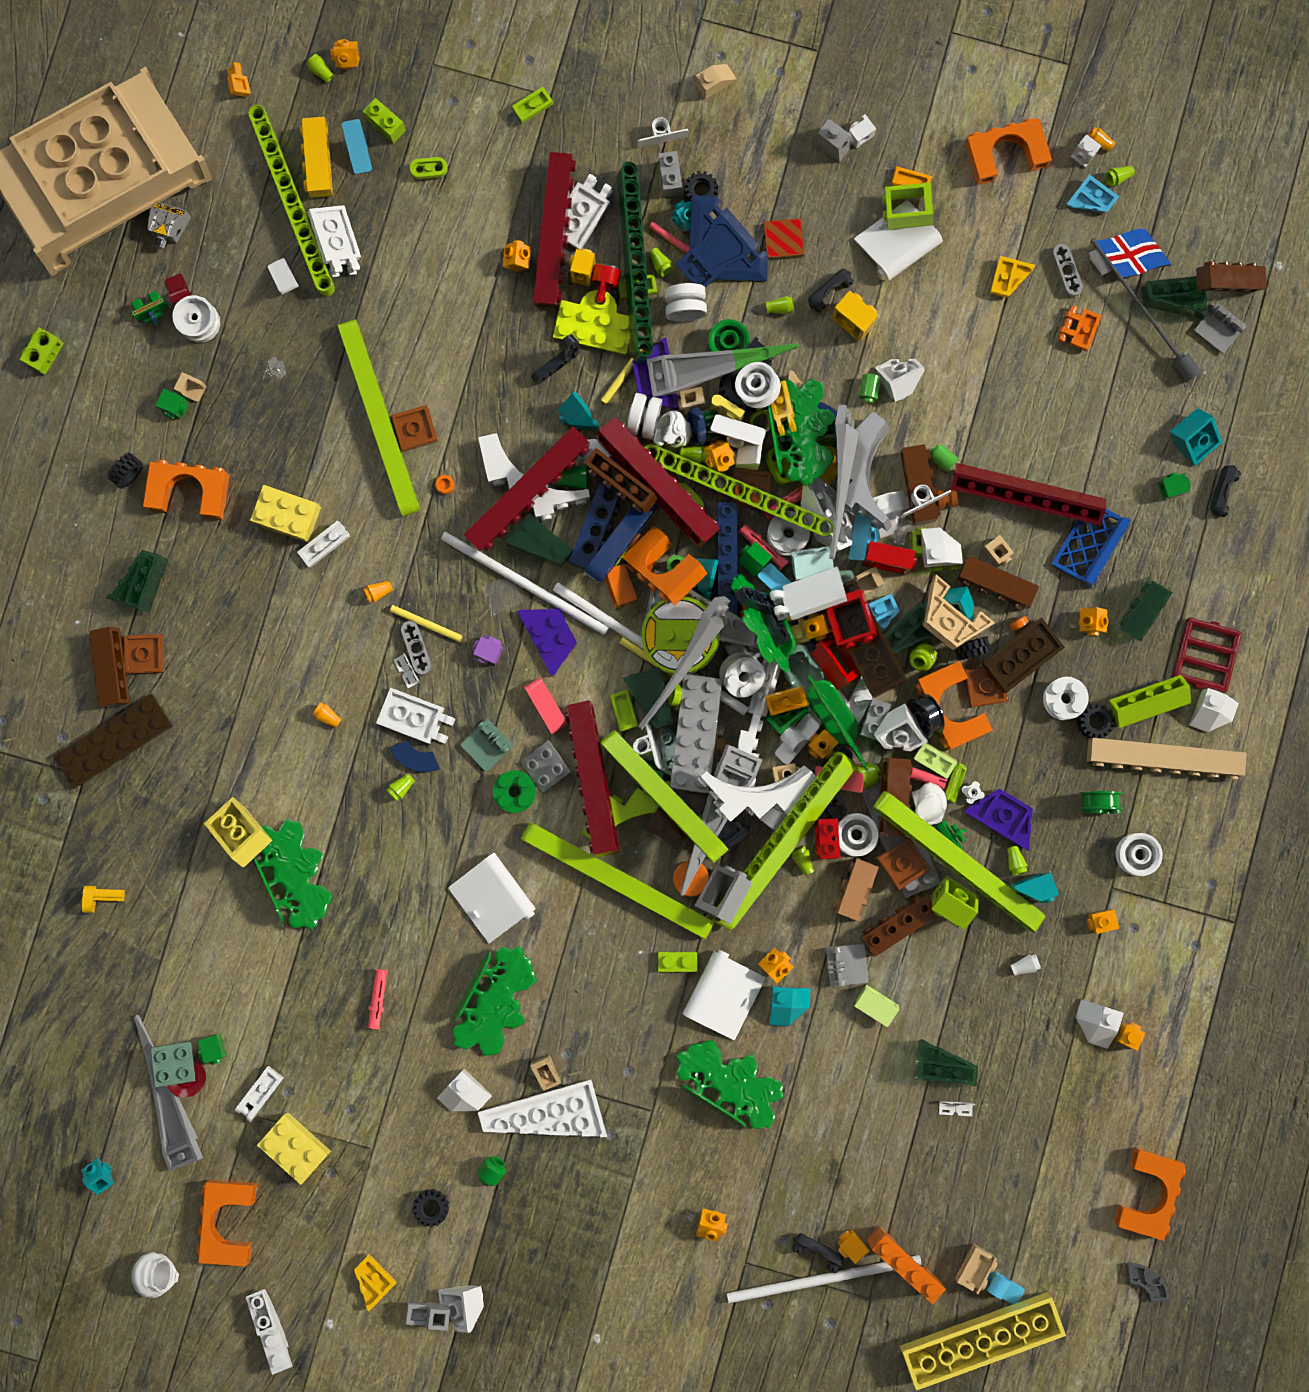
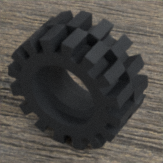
M697 171L696 175L692 173L691 177H688L687 182H685V198L691 201L692 195L698 196L694 192V188L698 184H705L708 187L709 191L704 196H717L718 183H716V178H712L713 175L711 173L707 175L706 171L703 174L700 171Z
M125 453L119 460H116L115 465H112V469L109 470L107 477L117 487L124 489L141 473L140 470L143 469V463L132 453Z
M987 636L967 641L955 649L958 661L991 652Z
M1093 704L1086 707L1084 712L1078 716L1079 722H1077V725L1080 726L1079 731L1083 732L1082 735L1088 736L1089 739L1104 738L1113 731L1114 728L1112 727L1115 725L1113 719L1115 717L1111 715L1112 711L1108 710L1107 706ZM1094 714L1101 716L1103 719V725L1100 729H1094L1089 724V719Z
M428 1189L421 1192L414 1201L412 1209L414 1219L418 1220L417 1223L423 1224L424 1227L429 1226V1228L440 1225L445 1220L449 1211V1201L446 1200V1195H442V1192L436 1191V1189ZM427 1201L436 1202L438 1205L437 1214L433 1216L427 1215L423 1209L424 1204Z

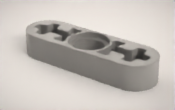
M1058 244L1052 251V259L1064 293L1070 298H1075L1081 293L1083 285L1070 248L1065 244ZM1059 250L1065 252L1063 259L1061 255H1057ZM1065 266L1070 267L1072 274L1065 275L1062 272V268ZM1071 282H1072L1073 287H1076V286H1077V289H1076L1075 292H1074V290H1070V289H1069L1070 286H1071Z
M407 621L402 625L401 632L413 668L418 674L426 675L431 671L432 665L420 629L416 623ZM410 625L412 628H415L413 631L414 637L419 636V639H413L408 643V639H411L409 633H405V631L408 630L407 626ZM414 643L421 644L422 650L419 653L411 651V646ZM425 654V657H421L423 663L428 664L425 667V671L418 669L420 662L418 658L414 660V657H420Z

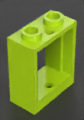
M931 183L885 187L886 195H882L883 206H887V210L883 211L884 222H888V230L933 225ZM924 197L925 211L892 214L891 200Z

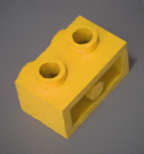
M584 248L581 250L576 249L575 255H571L569 266H571L572 283L591 286L590 280L594 265L596 264L595 253H592L591 250Z

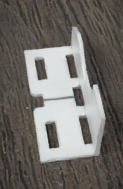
M405 653L393 660L399 672H404L402 678L408 688L420 682Z
M939 1101V1114L953 1115L956 1111L958 1116H972V1107L975 1104L973 1102Z

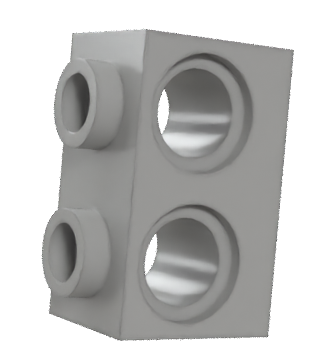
M677 151L658 153L663 198L682 195Z
M874 698L871 699L859 737L878 742L874 734L889 712L890 703Z

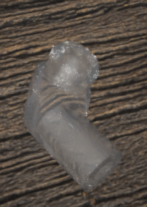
M905 520L895 529L892 539L894 546L899 547L905 543L907 531L913 526L910 520Z

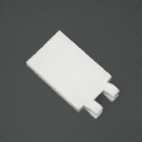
M591 174L588 175L583 185L578 182L570 194L572 209H568L570 227L566 228V235H568V244L578 250L583 248L610 205V201L607 198L613 191L612 187L607 184L603 186L600 193L592 189L597 180Z
M345 206L309 209L307 213L324 264H330L331 277H339V273L343 272L341 265L347 264L349 275H356V271L360 270L357 260L361 258Z
M838 567L784 585V591L774 590L770 592L774 604L779 605L774 607V613L777 615L778 620H783L789 616L792 620L847 601Z
M390 688L376 723L431 744L432 739L446 744L448 736L438 733L442 722L453 726L455 719L442 714L444 711L443 707Z

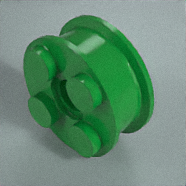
M732 319L722 320L715 324L710 331L708 340L709 352L746 349L750 344V334L741 322ZM730 338L734 341V344L726 345L724 340Z
M507 771L501 774L494 783V800L506 812H523L535 800V784L522 771ZM513 786L520 789V794L517 797H511L509 794V790Z
M1079 792L1082 795V807H1080L1082 814H1120L1121 810H1123V807H1120V795L1123 792Z

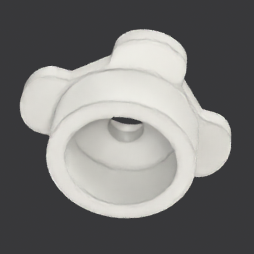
M976 781L972 785L962 788V793H964L969 804L974 803L977 799L984 798V793L979 788L980 784Z

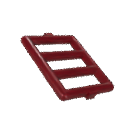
M1191 617L1187 618L1172 678L1182 675L1186 682L1195 685V688H1210L1226 693L1229 688L1242 637L1241 631L1220 626V623L1215 621L1209 623ZM1195 626L1233 637L1231 648L1190 637L1192 627ZM1188 644L1229 655L1226 666L1186 655ZM1183 663L1224 673L1222 683L1218 684L1182 674Z

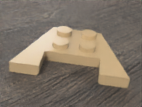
M935 575L931 582L923 626L954 650L991 627L995 622L982 612H978L971 622L943 599L950 585Z

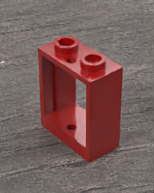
M870 541L862 566L876 567L879 570L907 575L916 567L917 557L915 556V550Z
M861 589L846 594V602L826 608L837 646L844 647V649L852 648L855 646V643L860 641L862 643L874 640L873 637L877 636L864 591ZM860 601L869 631L844 640L835 610Z
M834 633L815 645L817 649L811 652V655L837 691L861 675L848 649L837 646ZM830 645L834 646L851 670L849 674H846L828 648Z
M838 819L816 820L814 823L816 858H840Z

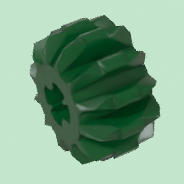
M714 409L701 411L706 427L705 442L719 440L722 434L711 431L715 415H718V412Z

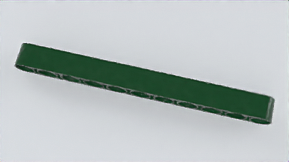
M628 161L623 163L617 174L631 352L634 361L644 363L653 352L638 168L633 162ZM633 277L637 278L640 282H636ZM634 295L639 296L641 300L636 299ZM636 313L641 314L643 318L637 317ZM637 331H641L644 336H640ZM639 349L644 350L646 354H641Z

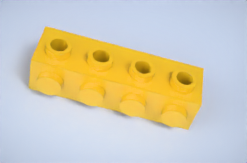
M325 117L302 118L300 135L304 139V144H301L302 155H305V162H302L303 173H306L307 179L304 180L305 192L308 191L311 198L333 196L327 121Z

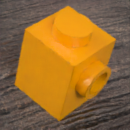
M1115 909L1088 914L1087 926L1094 934L1119 929Z
M1130 1022L1129 1025L1122 1023L1114 1040L1138 1051L1146 1033L1141 1031V1026Z
M853 1229L850 1231L846 1230L840 1235V1240L838 1241L840 1248L838 1250L845 1259L849 1257L856 1264L870 1252Z

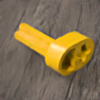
M84 886L82 912L94 913L96 901L124 902L125 890L96 889V886Z

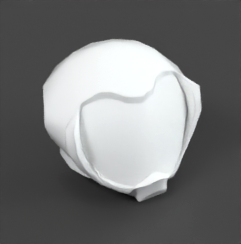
M931 782L924 784L918 790L912 791L916 806L915 813L930 825L940 823L947 808V799L944 791L938 785Z
M149 1252L142 1255L133 1266L131 1281L135 1291L142 1297L157 1298L167 1292L174 1283L178 1282L179 1273L165 1255Z

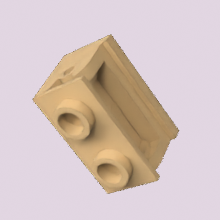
M973 1243L955 1276V1280L957 1283L979 1294L980 1290L983 1291L987 1286L988 1280L986 1279L988 1275L995 1271L997 1258Z

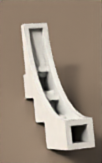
M497 433L478 437L489 484L496 487L504 485V482L508 481L510 489L523 474L507 458ZM548 488L549 491L542 498L538 497L534 501L535 505L533 508L537 520H541V522L549 521L555 516V508L564 510L569 508L568 505L576 504V506L587 504V501L590 500L588 489L563 491Z
M701 766L695 770L699 775L697 780L704 787L708 785L711 789L709 793L715 799L713 804L717 807L716 813L722 819L726 817L730 822L744 809L751 816L755 814L759 819L773 806L778 811H783L788 815L816 778L811 770L803 766L794 774L779 782L759 787H741L722 782L710 775Z

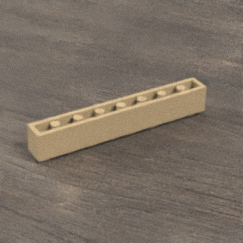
M1090 738L1088 739L1087 762H1092V766L1104 767V764H1112L1111 768L1123 769L1124 765L1131 766V770H1142L1144 767L1150 768V772H1162V769L1169 770L1170 774H1181V771H1186L1191 776H1200V773H1206L1207 777L1219 778V775H1226V779L1238 780V777L1245 776L1247 753Z

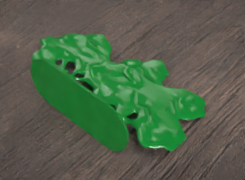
M810 378L802 384L801 388H798L791 380H785L797 431L792 432L790 430L787 419L784 426L785 435L782 436H789L792 440V445L788 451H780L778 437L781 436L777 432L771 404L768 405L777 465L781 475L783 473L782 458H786L791 463L786 473L787 479L792 482L800 481L804 486L812 484L814 478L821 477L834 460V456L829 449L816 443V439L826 434L828 426L834 423L836 417L828 409L817 408L820 400L823 398V385L821 382H816ZM790 454L799 455L801 460H793V456H790Z
M738 574V578L734 576L731 586L734 593L743 586L755 589L743 575ZM747 607L748 610H744L742 621L757 636V646L760 654L768 663L771 664L774 659L782 670L789 672L787 658L793 653L796 642L787 619L785 618L782 621L789 640L782 645H778L772 639L761 611Z
M808 675L807 678L811 685L808 687L806 697L811 708L826 731L839 742L838 744H849L863 767L869 772L862 754L854 744L860 733L857 720L831 682L826 680L814 681Z
M285 820L280 826L279 832H276L267 825L262 826L272 841L261 851L264 855L262 862L258 863L256 857L253 858V862L282 924L284 919L280 912L281 906L291 911L289 916L291 927L297 929L305 926L313 930L317 926L318 920L325 917L327 906L331 903L333 897L332 893L323 886L310 883V877L317 874V864L321 862L324 854L314 847L301 848L305 835L302 825L298 821ZM273 854V857L268 860V855ZM264 866L274 868V879L269 882L266 881L261 870ZM277 883L283 884L286 889L284 899L275 900L270 887ZM292 893V897L287 898V895ZM296 900L299 902V906H291V902L287 903V901ZM296 909V910H298L299 912H298V913H294L293 910Z
M519 945L513 949L499 948L495 957L497 964L492 968L487 969L491 958L490 951L482 959L453 1015V1021H457L463 1012L466 1016L464 1023L455 1026L452 1030L453 1037L455 1038L454 1045L467 1050L479 1043L480 1050L484 1053V1056L497 1055L501 1052L505 1041L502 1028L515 1029L525 1023L523 1014L519 1012L521 1009L520 1002L513 998V994L517 991L527 990L537 982L535 972L532 970L531 959L524 956V950ZM500 962L505 963L504 966H499ZM496 969L505 970V973L502 975L493 974V972H497ZM482 975L489 976L491 980V985L485 992L476 989ZM493 977L497 978L496 982L492 980ZM472 994H476L478 996L477 1007L466 1008ZM471 1015L475 1017V1021L470 1019Z
M709 1040L701 1044L690 1045L687 1051H680L676 1055L679 1062L678 1069L676 1070L677 1077L685 1081L693 1079L697 1090H693L685 1085H680L679 1087L685 1093L742 1128H746V1124L738 1116L744 1114L749 1117L750 1124L755 1130L771 1127L776 1116L770 1103H775L783 1098V1086L780 1081L769 1076L765 1078L756 1077L758 1064L753 1054L745 1056L742 1060L739 1058L731 1059L728 1065H724L721 1061L720 1049L713 1040ZM692 1072H695L694 1078L691 1076ZM699 1072H702L704 1075L703 1084H700L701 1080H698ZM706 1081H711V1084L706 1085ZM713 1087L718 1090L719 1098L715 1103L702 1095L705 1088ZM722 1101L733 1102L735 1104V1113L731 1114L720 1107ZM744 1105H747V1109L745 1111L741 1110Z

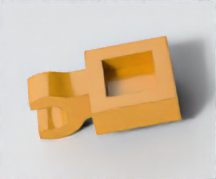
M233 62V67H227L231 95L247 97L251 94L247 76H242L240 63Z

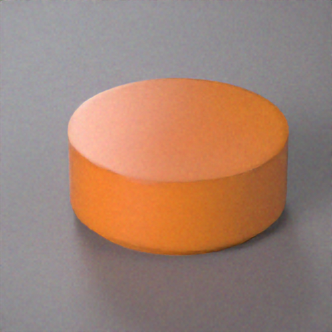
M441 475L435 481V487L440 494L448 495L454 490V481L448 475Z
M1023 615L1011 622L1009 627L1012 631H1016L1026 625L1028 619Z

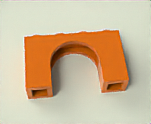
M1029 118L1019 124L1010 123L1000 129L994 127L984 133L975 132L970 134L965 142L977 186L995 181L998 172L993 159L992 148L1000 142L1011 141L1018 144L1025 153L1030 172L1047 168L1052 161L1040 118L1034 120Z
M164 460L150 462L143 507L147 510L167 513L169 495L173 485L181 479L194 478L201 483L203 489L200 514L205 518L223 520L230 475L224 471L225 469L213 467V470H210L202 465L187 467V464L176 462L175 465L168 464Z
M654 525L622 558L626 562V568L632 574L636 572V577L642 583L646 581L648 583L647 586L654 593L659 592L658 595L664 602L667 603L669 601L675 606L708 573L701 563L690 554L671 571L664 574L653 573L657 560L673 545L666 534Z
M958 661L915 681L917 684L915 689L919 696L922 694L932 696L940 706V698L944 690L966 680L968 677L961 662ZM985 713L961 723L950 721L944 716L945 726L944 730L940 733L941 737L939 740L943 748L951 750L993 730Z
M1134 1147L1130 1167L1155 1175L1162 1185V1197L1157 1206L1147 1211H1140L1119 1204L1114 1224L1120 1228L1164 1241L1165 1236L1167 1237L1170 1232L1169 1222L1175 1213V1199L1180 1195L1181 1188L1179 1185L1186 1173L1185 1164L1181 1161Z
M210 1179L206 1182V1185H203L202 1197H204V1205H201L200 1217L203 1218L202 1225L198 1229V1237H201L196 1251V1256L199 1257L198 1263L245 1267L250 1263L252 1242L229 1241L222 1238L215 1228L214 1220L218 1209L224 1205L252 1206L256 1200V1182Z
M879 1226L867 1239L871 1249L931 1304H934L946 1290L933 1273L925 1266H920L882 1227Z

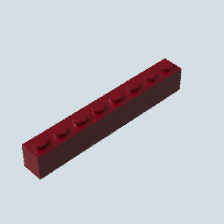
M550 152L533 299L534 305L540 307L558 308V303H561L562 292L559 290L560 284L564 283V273L561 272L562 265L565 266L566 264L564 247L568 246L566 228L570 227L568 209H572V198H570V191L574 190L572 172H576L577 165L573 155L568 153Z
M614 417L597 432L595 439L624 470L656 494L658 498L656 504L699 549L718 532L720 528L717 522L705 513L703 507L691 498L689 492L680 487L678 481L665 471L664 466L652 457L651 452L639 443L636 436L628 432L621 421Z
M573 426L464 536L481 553L484 550L486 552L494 546L493 541L497 537L502 538L508 532L507 527L511 524L515 525L522 518L520 515L525 510L528 512L535 505L534 501L538 497L542 498L549 491L548 487L552 483L555 485L563 477L561 474L566 469L569 471L575 466V460L579 456L584 457L590 449L588 447L590 443Z
M960 463L956 464L951 482L952 490L1096 525H1101L1106 511V498Z
M590 700L567 705L568 711L565 714L567 722L571 725L569 737L574 742L572 754L574 759H577L578 764L575 767L577 778H580L581 781L579 793L584 798L582 810L583 814L587 815L588 823H585L587 834H590L591 842H589L590 852L598 858L620 853L594 705Z

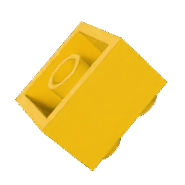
M849 290L834 308L831 319L860 342L875 325L878 314L873 306L866 305L862 301L863 299L860 295Z

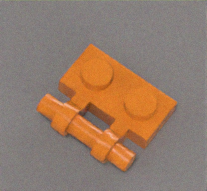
M1071 305L1069 311L1064 316L1065 322L1059 329L1057 340L1064 343L1066 337H1070L1072 339L1069 345L1087 352L1102 315L1086 309L1079 315L1076 314L1078 307ZM1073 321L1078 323L1075 330L1070 329Z

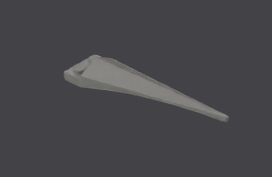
M846 405L838 406L835 421L838 481L835 522L829 559L833 560L835 559L859 431L854 429L855 422Z
M725 596L714 598L702 613L695 633L675 673L656 703L638 727L643 730L724 627L719 615L723 616L729 609L727 605L730 603V600Z
M726 745L720 762L717 763L714 777L731 785L749 787L757 775L762 759L731 745ZM709 793L701 820L718 836L728 819L726 817L722 819L716 813L717 807L713 804L715 799ZM695 844L680 891L681 896L687 891L706 857Z
M136 1015L134 1019L145 1054L155 1099L162 1154L171 1172L200 1160L203 1156L196 1142L198 1137L179 1097L174 1095L167 1086L155 1087L151 1059V1048L154 1045L140 1016Z

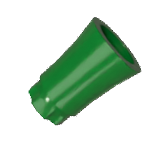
M585 464L575 465L569 471L566 469L561 474L563 476L561 480L555 485L583 490L588 489L590 474L587 472V466Z

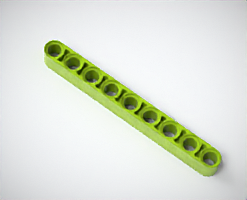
M615 730L600 741L603 748L713 863L728 851L724 843Z

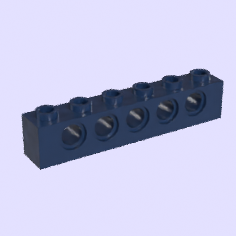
M612 456L609 457L620 467H622ZM602 479L569 560L571 565L586 570L589 563L607 541L604 540L606 532L610 533L613 522H611L613 515L617 516L620 505H618L620 498L616 495L617 491L613 488L609 490L601 483ZM607 493H612L615 497L612 501H606L604 496ZM599 511H606L608 513L607 517L604 519L598 518L597 514ZM593 528H598L601 533L599 536H592L590 531ZM588 545L594 548L591 554H586L583 551Z
M718 502L717 524L720 529L717 532V597L725 596L729 599L728 611L737 615V598L731 588L734 576L737 577V502Z

